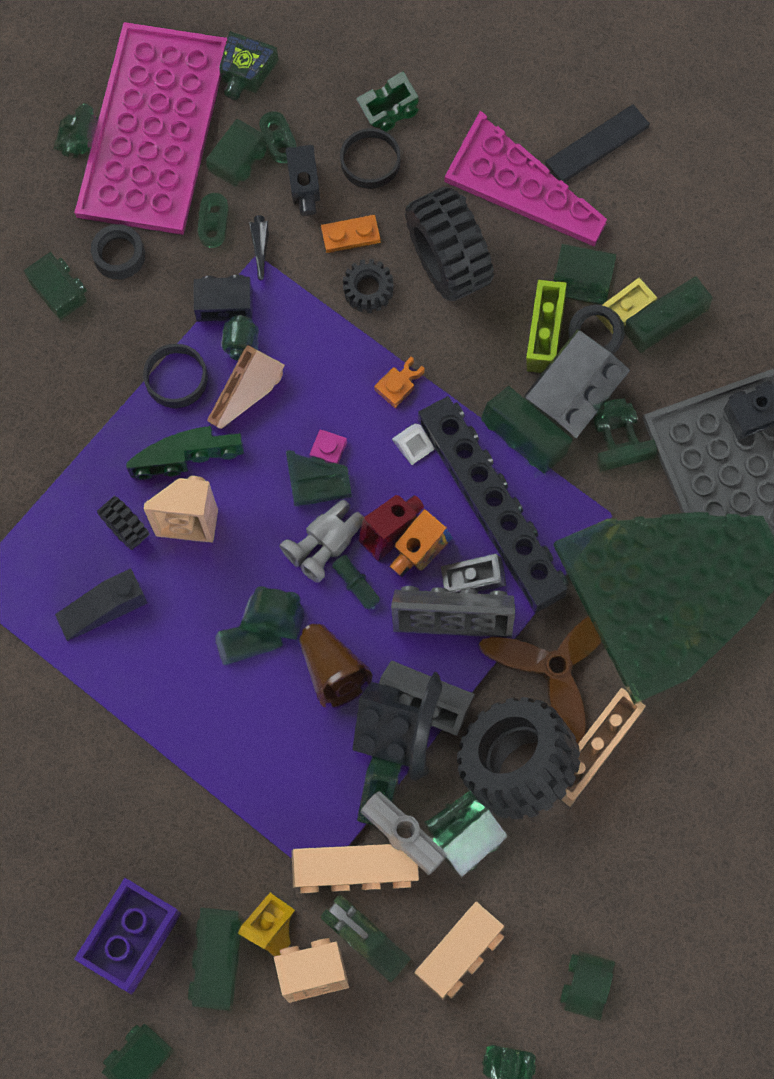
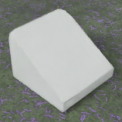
M419 424L411 425L392 438L395 445L411 465L435 449Z

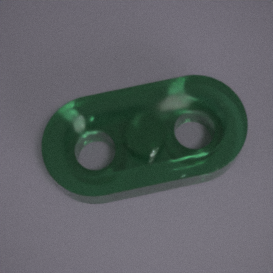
M276 111L267 112L260 119V132L272 159L278 163H287L286 153H280L279 149L297 147L295 139L285 117L281 113ZM272 125L278 126V129L275 131L269 130V127Z
M219 193L206 195L200 203L197 232L200 242L209 248L220 246L226 239L229 207L226 198ZM212 207L220 208L216 213L210 211ZM212 231L217 233L213 238L207 236Z

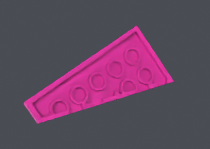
M479 112L449 167L444 182L595 247L607 219L583 198H578L568 189L569 186L562 180L559 181L550 174V170L520 144H515L508 138L504 130L499 126H494L487 120V116L483 112Z

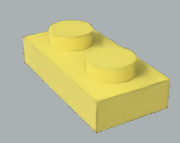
M638 278L602 306L609 307L615 311L625 326L655 304L657 297ZM596 315L613 334V327L610 321L604 316Z

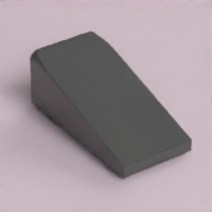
M498 554L441 566L443 585L449 592L460 593L464 589L480 591L506 586L503 560Z

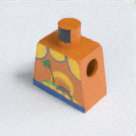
M424 509L395 544L394 547L400 555L389 567L402 578L413 566L422 571L453 537L442 523ZM421 546L417 552L412 553L415 547Z

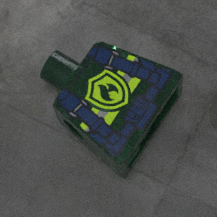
M230 31L219 66L221 81L228 83L224 94L232 100H238L243 89L256 93L279 61L277 47Z

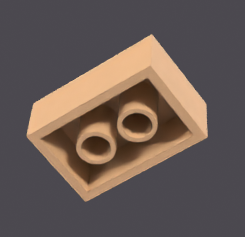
M330 938L320 939L311 942L312 948L304 950L299 949V946L288 947L280 950V956L274 957L282 996L289 1003L349 988L341 950L337 941L331 943Z

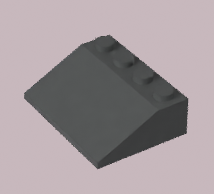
M404 586L401 590L395 589L392 599L393 632L512 638L515 617L514 596L508 595L505 591L478 594L476 590L464 589L460 593L449 592L445 588L419 591L417 587Z

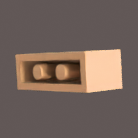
M476 901L414 972L415 976L442 1000L447 995L452 999L464 985L460 979L468 971L473 974L484 962L480 957L487 948L493 951L503 940L504 936L501 932L504 929V925Z

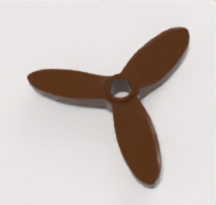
M609 609L594 612L576 625L555 651L549 652L523 641L503 637L485 638L479 642L478 647L486 657L505 667L543 675L548 683L550 707L557 711L576 737V743L578 744L585 735V712L580 691L570 672L572 666L586 658L603 641L613 625L614 613ZM553 659L559 660L563 664V672L554 673L549 667V661Z

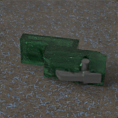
M340 894L333 901V906L329 910L326 909L320 919L375 970L392 983L410 962L411 958Z

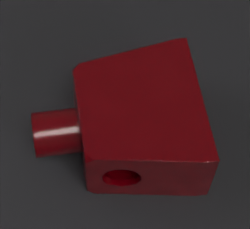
M400 495L393 496L363 518L359 542L377 561L381 560L394 548L398 540L416 520L417 514L424 509L422 501L415 495H412L406 501Z

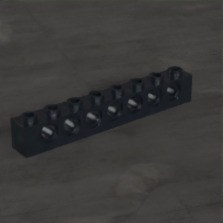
M446 396L418 411V422L536 614L566 597L568 589L566 586L569 585L564 573L561 570L556 571L551 563L553 556L547 546H541L536 538L538 537V532L531 521L526 522L522 516L523 508L516 497L511 498L506 490L509 487L504 476L501 473L497 474L493 469L492 465L494 462L490 453L486 449L482 451L477 443L479 437L472 426L468 427L463 420L465 415L462 408L457 402L453 404L450 397ZM447 427H454L457 432L453 435H448L443 430ZM462 450H467L472 456L463 459L457 454ZM482 474L487 479L484 482L478 483L472 479V476ZM489 498H498L502 503L499 506L493 507L488 505L486 501ZM509 521L514 523L516 528L512 531H506L501 527V524ZM527 546L530 548L531 553L520 555L517 553L516 548ZM535 570H541L547 577L543 580H536L531 576V573Z

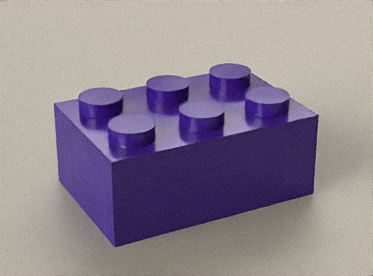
M124 878L74 960L132 995L181 916V913L173 906Z

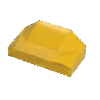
M269 893L243 923L238 934L267 950L274 957L280 956V950L288 948L291 944L289 921L295 909L272 893Z

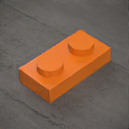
M375 215L321 225L326 253L381 243Z

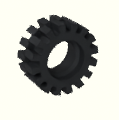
M365 259L360 260L359 266L353 263L351 265L352 270L347 269L345 272L346 277H343V291L346 301L350 302V306L353 309L357 307L359 312H363V309L367 310V313H372V309L380 311L381 306L384 305L386 307L389 304L388 300H391L393 297V277L390 274L389 268H383V263L380 261L375 265L374 259H369V264H365ZM366 278L374 279L378 282L379 289L371 295L362 294L357 288L359 282Z
M115 495L97 510L98 515L107 527L130 550H133L150 535L147 528L133 514L132 510Z

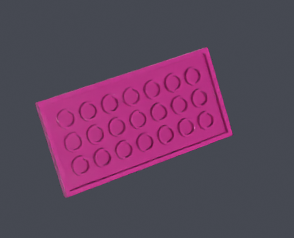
M123 23L75 209L76 218L184 235L223 69L221 66L223 58L226 57L224 53L228 38Z

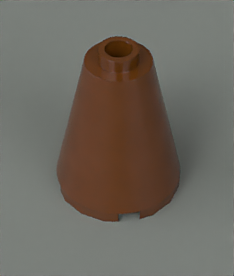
M310 624L303 629L299 641L320 704L326 707L327 703H331L333 707H339L358 697L363 692L360 687L365 682L368 685L372 682L373 674L369 667L325 625Z

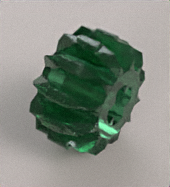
M490 1045L486 1048L485 1055L483 1056L482 1073L486 1077L493 1079H533L536 1070V1056L532 1052Z

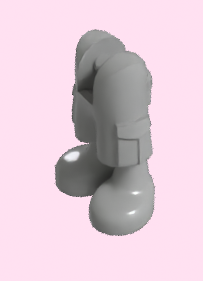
M344 499L334 505L328 512L317 517L306 528L308 536L299 543H295L292 540H284L279 546L287 559L294 566H300L302 572L316 583H319L324 578L325 571L323 568L330 556L338 557L362 526L364 517L359 512L354 513L345 523L341 521L350 508V504ZM317 544L322 545V548L312 558L306 559Z

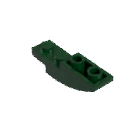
M211 426L194 428L171 435L148 446L126 463L130 477H135L138 480L150 479L152 475L160 474L169 477L178 476L181 472L188 471V460L200 463L208 461L209 458L233 459L238 455L244 454L241 433L214 436Z

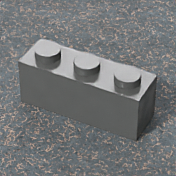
M391 660L382 674L379 684L400 689L398 703L420 708L431 676ZM441 681L443 686L442 693L439 697L431 725L457 736L467 718L475 694Z

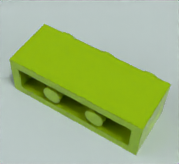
M538 280L526 358L527 371L543 373L558 354L566 301V283Z

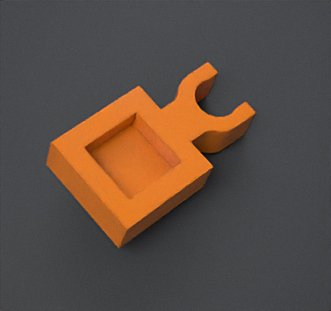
M412 357L405 362L404 369L401 372L393 367L374 386V390L394 408L415 389V385L411 381L420 378L425 373L423 366L417 371L409 369L414 364V358Z

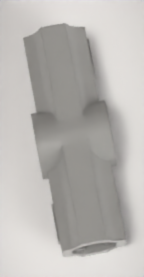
M380 791L374 794L360 812L388 837L392 847L403 851L428 875L434 872L448 854L420 829L419 823L415 818L405 815ZM398 828H406L410 831L412 837L402 838L397 834L396 830Z

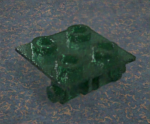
M562 244L553 281L566 283V298L603 305L607 302L617 254Z

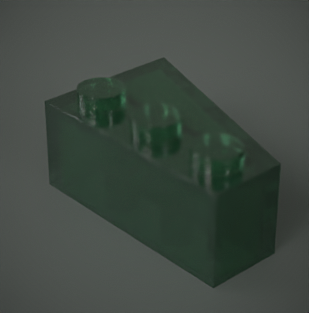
M200 908V919H198L196 937L198 938L197 950H194L192 969H195L194 982L190 981L188 1000L192 1001V1007L232 1012L241 935L238 934V931L243 925L244 919L238 911Z

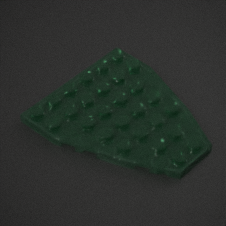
M707 512L666 514L658 518H644V516L634 517L632 520L617 521V518L606 519L559 539L553 544L634 705L688 681L756 615L762 604L774 591V535L763 516L749 515L741 517L738 514L713 516Z

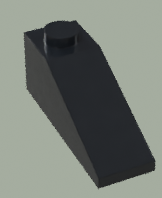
M130 568L104 580L60 610L55 616L66 640L69 641L148 602Z

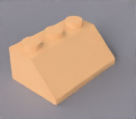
M189 476L188 479L178 478L144 503V511L155 536L213 543L218 507L210 483L205 481L204 478L198 476Z

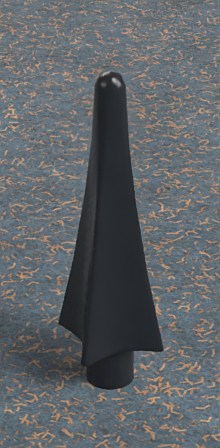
M257 215L254 217V223L249 222L256 256L257 276L261 281L264 279L269 231L268 221H265L264 216Z

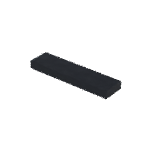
M632 104L547 159L545 165L557 180H562L565 183L649 128L650 123L636 106Z

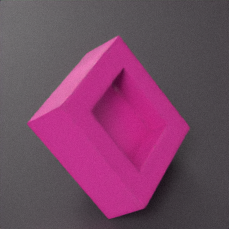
M320 429L309 454L310 458L337 467L347 444V438Z

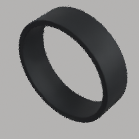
M375 128L354 132L345 140L341 147L340 162L342 171L351 183L362 188L373 189L388 184L397 175L401 163L400 149L396 140L387 132ZM364 138H379L386 141L396 152L397 161L395 166L388 174L378 179L368 180L353 175L344 163L345 153L353 143Z
M168 344L162 346L149 356L144 366L143 377L150 396L157 403L165 407H186L197 401L206 389L208 374L204 360L195 349L187 345ZM173 353L187 354L195 358L203 368V375L199 386L191 394L178 399L164 398L155 393L149 386V374L154 364L162 357Z

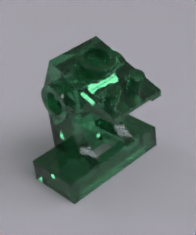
M625 398L606 401L603 404L604 408L599 409L597 415L593 417L597 433L602 432L608 450L598 453L596 463L599 472L655 459L657 453L655 440L640 443L635 435L632 424L637 423V416L632 403H626ZM624 427L629 442L615 445L610 430Z

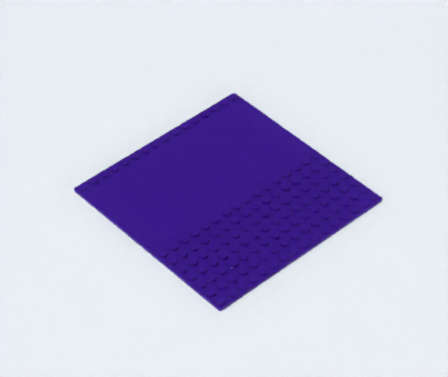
M254 257L239 273V275L250 277L253 288V319L199 321L177 343L195 349L204 360L208 382L202 396L186 407H165L157 403L150 396L143 381L0 542V624L292 859L291 850L350 846L369 822L360 812L368 800L379 791L388 798L409 773V766L352 750L359 698L369 685L365 682L360 687L363 692L346 704L333 707L331 703H327L326 707H323L317 699L299 641L305 627L310 624L325 625L369 667L373 674L372 682L378 684L382 674L392 660L431 677L434 672H437L441 681L473 693L497 663L486 657L478 647L481 640L488 638L486 636L393 632L391 605L395 589L401 590L404 586H414L419 588V591L444 588L441 566L493 554L499 555L436 450L434 449L411 465L395 445L392 438L411 425L419 424L418 411L446 396L450 397L453 404L457 402L464 412V422L468 427L472 426L479 437L477 443L482 451L486 449L490 453L494 462L492 465L493 469L497 474L501 473L506 479L509 487L506 490L511 498L516 497L523 508L522 516L526 522L531 521L538 532V537H536L541 546L546 545L553 556L551 563L556 571L561 570L565 576L570 572L578 555L594 535L598 536L610 522L612 515L607 509L423 375L411 381L415 385V389L394 408L374 390V386L393 367L401 372L404 369L405 362L267 261H265L264 279L260 281L257 276L256 257ZM254 333L257 336L255 341L258 340L256 350L285 365L282 370V378L268 394L220 429L208 422L207 419L246 345H250L246 343H251L253 347L255 341H249V338ZM169 354L149 375V386L155 393L164 398H182L191 394L199 386L203 375V368L195 358L187 354ZM411 366L409 367L411 371H416ZM211 426L214 436L241 433L244 454L238 455L233 459L214 457L200 463L188 460L187 472H181L180 475L173 477L165 476L164 474L152 475V478L146 480H138L135 477L131 478L127 470L126 463L148 446L179 432ZM447 427L443 432L453 435L457 430L454 427ZM320 429L347 438V444L337 467L310 458L309 454ZM462 450L457 454L463 459L472 456L467 450ZM482 474L472 476V479L478 483L484 482L487 479ZM189 476L204 478L205 481L210 483L218 507L213 543L155 536L144 511V503L178 478L188 479ZM114 495L132 510L133 514L138 517L139 521L144 524V527L150 533L133 550H130L118 539L97 513V510ZM395 495H400L404 501L412 495L417 496L422 501L424 509L442 523L453 537L422 571L413 566L402 578L389 567L400 555L398 550L394 547L381 560L377 561L359 542L360 527L344 551L338 557L330 556L323 568L325 576L319 583L309 579L302 572L300 566H294L279 547L284 540H292L295 543L304 540L308 536L306 528L317 517L328 512L343 499L350 504L348 512L341 519L345 523L356 512H359L363 517L367 516ZM489 498L486 501L488 505L493 507L499 506L502 503L498 498ZM508 521L501 524V527L506 531H512L516 528V525ZM317 544L306 559L312 558L322 548V545ZM421 546L415 547L412 553L417 552ZM527 546L516 548L517 553L520 555L531 553L530 548ZM503 562L506 586L480 590L478 594L505 591L508 595L514 596L515 617L511 639H516L534 617L535 612ZM131 568L148 603L67 641L55 614L104 580ZM535 570L531 573V576L536 580H543L547 577L541 570ZM431 725L427 749L441 733L442 729Z

